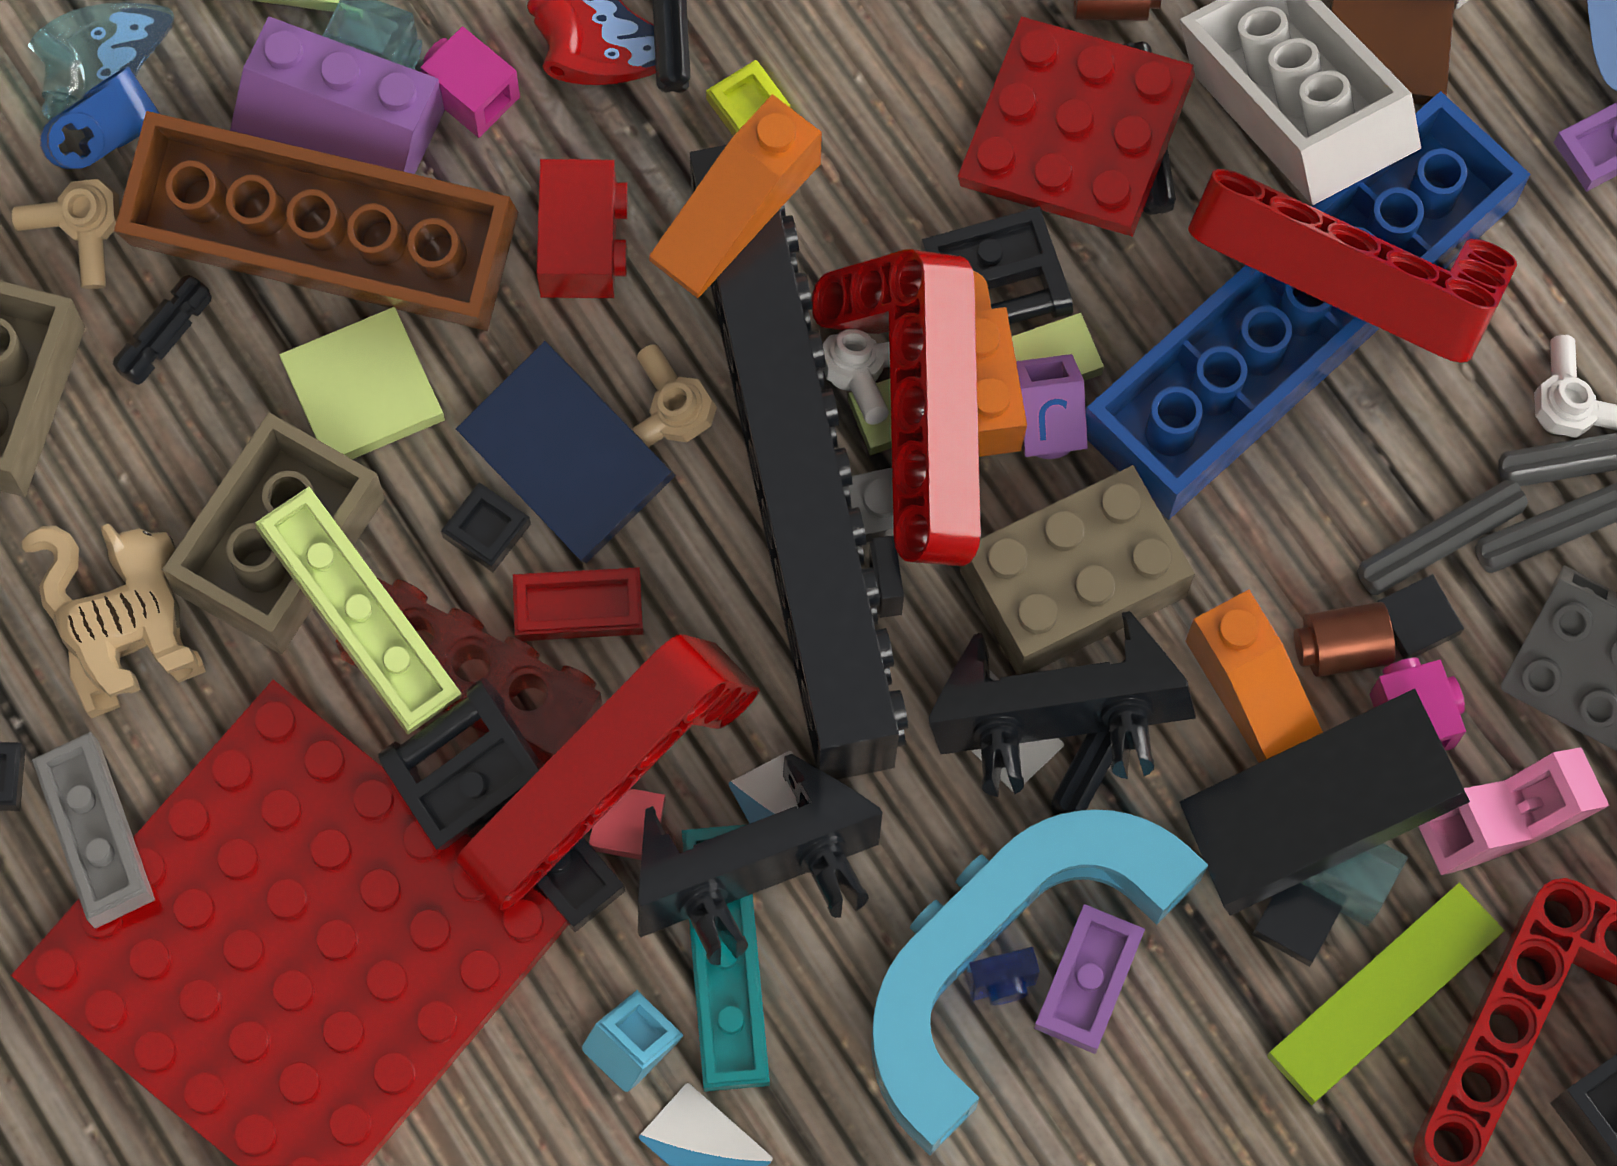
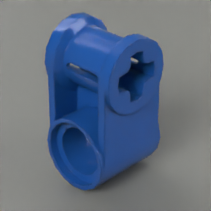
M129 66L91 88L82 96V99L51 118L44 125L41 132L40 147L44 156L53 165L62 169H82L92 165L114 149L120 148L138 138L146 111L158 114L160 112ZM64 126L69 131L80 129L83 131L85 138L79 142V147L83 152L80 156L75 152H61L58 145L65 140L64 133L61 130Z

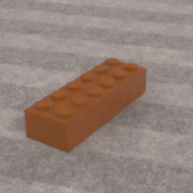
M146 111L114 231L133 247L384 307H395L397 310L488 331L519 212L509 196Z

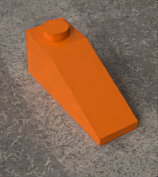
M772 94L728 142L650 253L649 261L698 299L821 164L822 132Z
M1250 589L1193 619L1185 642L1259 763L1323 733L1283 643Z

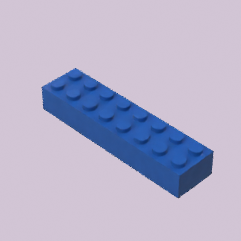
M1440 91L1415 113L1421 149L1316 203L1312 207L1446 269L1457 259L1467 240L1479 239L1516 205L1531 174ZM1245 265L1087 406L1085 412L1087 440L1119 472L1134 465L1159 511L1170 520L1380 328Z

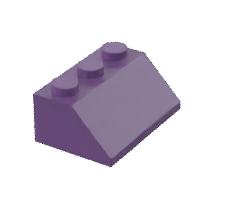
M268 16L243 67L230 131L415 174L445 110L438 78Z

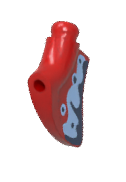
M528 0V12L535 17L534 24L549 46L543 63V69L552 78L573 84L608 85L633 81L656 74L654 24L635 14L621 0Z

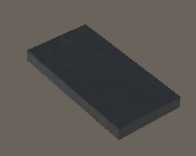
M1415 688L1179 801L1203 860L1208 864L1207 869L1223 907L1230 916L1470 802Z

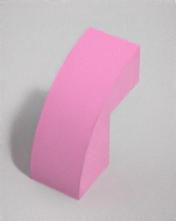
M1580 747L1553 752L1505 781L1464 788L1470 800L1469 803L1418 827L1440 874L1445 875L1479 865L1521 849L1572 826L1610 805Z

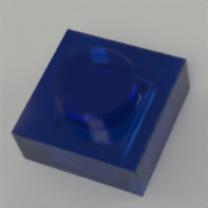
M1029 947L969 962L966 980L972 1001L988 997L990 1005H1002L1028 996L1027 987L1036 985L1040 974L1034 948Z

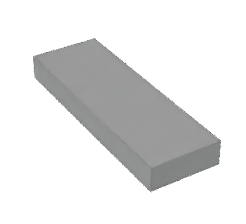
M89 732L32 759L87 921L96 929L154 901L155 897L98 739Z

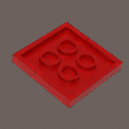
M1021 16L957 176L960 186L1032 208L1040 206V209L1133 237L1195 76L1194 65Z

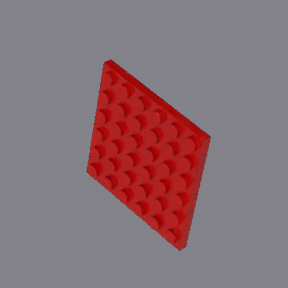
M273 679L134 835L133 838L155 900L95 929L87 921L80 899H78L10 976L235 1165L367 1166L568 927V924L553 904L534 888L514 905L501 911L456 862L457 856L472 838L466 834L445 850L436 849L385 769Z

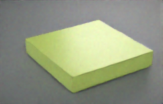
M395 307L279 354L315 438L351 459L445 421L443 411Z

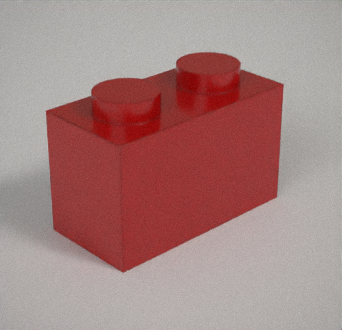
M540 159L537 279L540 298H615V277L627 276V240L616 239V219H628V182H617L615 160Z

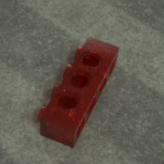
M377 578L415 631H426L434 636L428 648L462 693L458 701L442 712H447L467 697L466 689L477 682H468L457 677V671L460 666L469 660H483L490 665L489 672L483 678L487 679L498 691L505 703L507 712L540 762L546 764L602 706L601 692L595 690L597 683L580 670L564 665L558 671L539 661V652L527 643L510 636L502 642L482 632L484 625L472 615L457 608H451L447 614L426 603L428 600L427 595L412 584L395 579L393 584L390 585ZM336 640L335 642L342 660L357 667L340 642ZM527 688L539 689L547 695L543 705L532 711L520 710L512 703L515 696ZM482 718L471 725V727L485 734L489 732Z

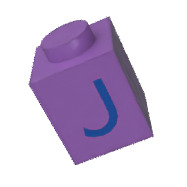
M1068 354L1016 361L1027 420V429L1022 446L1025 457L1037 456L1043 459H1056L1067 455L1070 451L1088 449L1084 379L1073 355Z

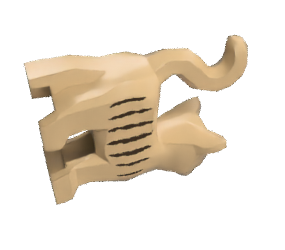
M111 524L103 525L102 535L108 549L110 563L126 584L109 592L72 600L65 591L78 569L79 547L71 534L57 526H42L30 531L22 540V549L25 552L49 550L54 555V562L46 571L39 586L43 608L53 619L62 642L68 649L70 679L86 713L91 719L120 708L118 694H132L141 690L135 674L130 670L123 669L120 664L121 657L132 654L140 649L149 647L156 662H159L168 674L171 673L178 683L206 672L199 653L191 650L189 647H184L182 643L179 605L162 570L175 551L173 539L167 532L150 533L139 528L117 533Z

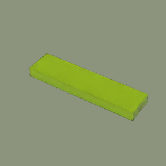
M1459 882L1272 1049L1267 1055L1268 1059L1311 1105L1315 1104L1492 944L1505 930Z

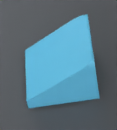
M636 990L595 1024L583 1043L582 1050L623 1091L628 1092L672 1050L684 1035Z

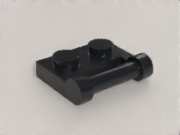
M1040 206L922 239L921 251L962 256L968 260L973 271L978 272L985 278L988 290L1040 276L1044 287L1043 290L991 304L992 309L1007 308L1009 325L1051 313L1053 318L1073 313L1071 294Z
M481 678L466 689L467 697L406 742L399 744L395 741L378 753V758L386 773L434 847L439 850H445L502 809L543 767L507 712L500 694L485 678ZM482 718L489 732L422 780L416 765Z

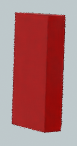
M640 567L512 574L516 642L643 635Z

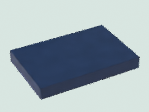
M546 341L521 363L456 428L464 439L585 564L676 476Z

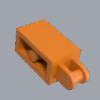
M973 271L975 283L979 457L1020 452L1027 429V420L1007 308H991L987 282L981 274Z

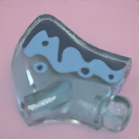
M130 2L106 3L73 10L46 24L33 36L29 43V48L41 59L45 66L42 96L45 99L42 106L43 115L50 120L82 99V96L91 88L129 66L136 77L146 59L172 29L174 24L173 12L167 7Z

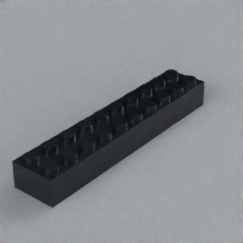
M726 145L689 152L692 194ZM783 205L710 287L815 766L838 780L895 768L897 747L906 745L904 729L908 728V720L901 690L889 691L888 685H892L890 667L894 666L891 642L886 628L875 630V625H878L876 606L880 605L877 581L873 567L861 568L865 564L862 548L863 545H866L864 524L859 507L848 509V506H851L849 486L853 484L849 458L845 447L838 448L835 427L839 426L836 401L832 388L825 389L822 368L826 367L823 344L819 330L812 331L809 310H812V299L806 273H799L796 253L799 252V242L793 216H786L785 206Z

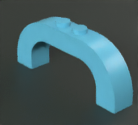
M1080 810L1045 819L1015 836L990 861L983 854L973 860L955 881L962 889L944 906L938 900H934L910 925V929L915 935L903 947L890 965L877 997L872 1024V1062L881 1094L899 1125L930 1156L976 1110L979 1097L944 1063L935 1047L931 1034V1012L940 995L1037 897L1049 888L1063 882L1072 880L1097 881L1123 893L1157 925L1201 881L1208 864L1188 845L1163 827L1131 814L1110 810Z

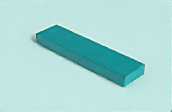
M746 824L682 830L683 852L693 849L695 844L735 830ZM753 894L726 904L742 936H745L748 948L741 956L735 959L719 937L722 946L721 965L709 963L706 956L707 953L689 919L704 1092L770 1086Z

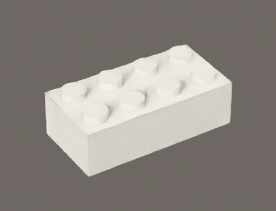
M1216 0L1180 19L1189 62L1194 65L1195 77L1312 206L1421 149L1412 93L1321 0Z

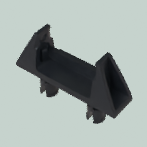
M1128 611L1122 612L1126 658L1121 663L1110 664V662L1000 677V680L995 681L990 678L989 652L983 634H974L929 716V725L941 755L981 749L982 790L990 796L998 797L1002 768H1006L1014 795L1021 792L1024 788V778L1021 772L1020 743L1110 731L1111 768L1113 774L1117 777L1128 779L1130 751L1134 749L1137 752L1143 776H1146L1154 770L1148 725L1196 719V713L1187 679L1135 616Z
M793 754L784 756L783 777L796 797L798 808L794 806L695 844L693 849L679 853L669 833L665 834L653 806L645 809L638 894V934L640 938L690 919L707 953L706 956L709 963L721 965L722 946L719 937L735 959L741 956L748 948V942L745 936H742L726 904L805 873H811L832 917L841 918L842 894L852 905L853 909L858 911L867 903L869 896L861 886L846 857L879 845L883 812L880 807L861 794Z

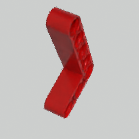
M1216 169L1212 172L1188 226L1191 236L1205 246L1433 354L1459 363L1468 362L1472 359L1517 267L1516 259L1503 248L1484 240L1469 239L1465 242L1453 267L1448 271L1246 175L1227 169Z
M904 249L827 272L817 281L812 293V314L817 324L823 328L839 330L857 329L870 334H880L889 331L893 533L895 548L899 556L907 562L965 566L976 556L981 535L975 283L973 269L969 261L962 256Z
M684 634L674 636L660 646L467 843L457 856V864L501 911L508 909L522 899L692 725L715 729L724 728L737 719L753 703L760 689L715 642Z
M1560 878L1553 879L1544 884L1526 905L1416 1135L1413 1152L1418 1166H1474L1483 1155L1572 963L1617 986V956L1609 951L1604 939L1605 931L1617 932L1616 900L1578 881ZM1546 901H1556L1567 907L1572 918L1571 927L1562 928L1551 923L1545 915L1544 903ZM1518 958H1531L1542 966L1545 973L1544 985L1529 984L1521 978L1517 970ZM1500 1014L1507 1016L1514 1022L1518 1030L1517 1043L1508 1044L1494 1037L1489 1025L1491 1015ZM1474 1072L1487 1080L1491 1089L1489 1102H1477L1466 1095L1461 1082L1463 1073ZM1436 1131H1449L1459 1137L1464 1150L1461 1161L1451 1162L1445 1160L1437 1153L1433 1141Z

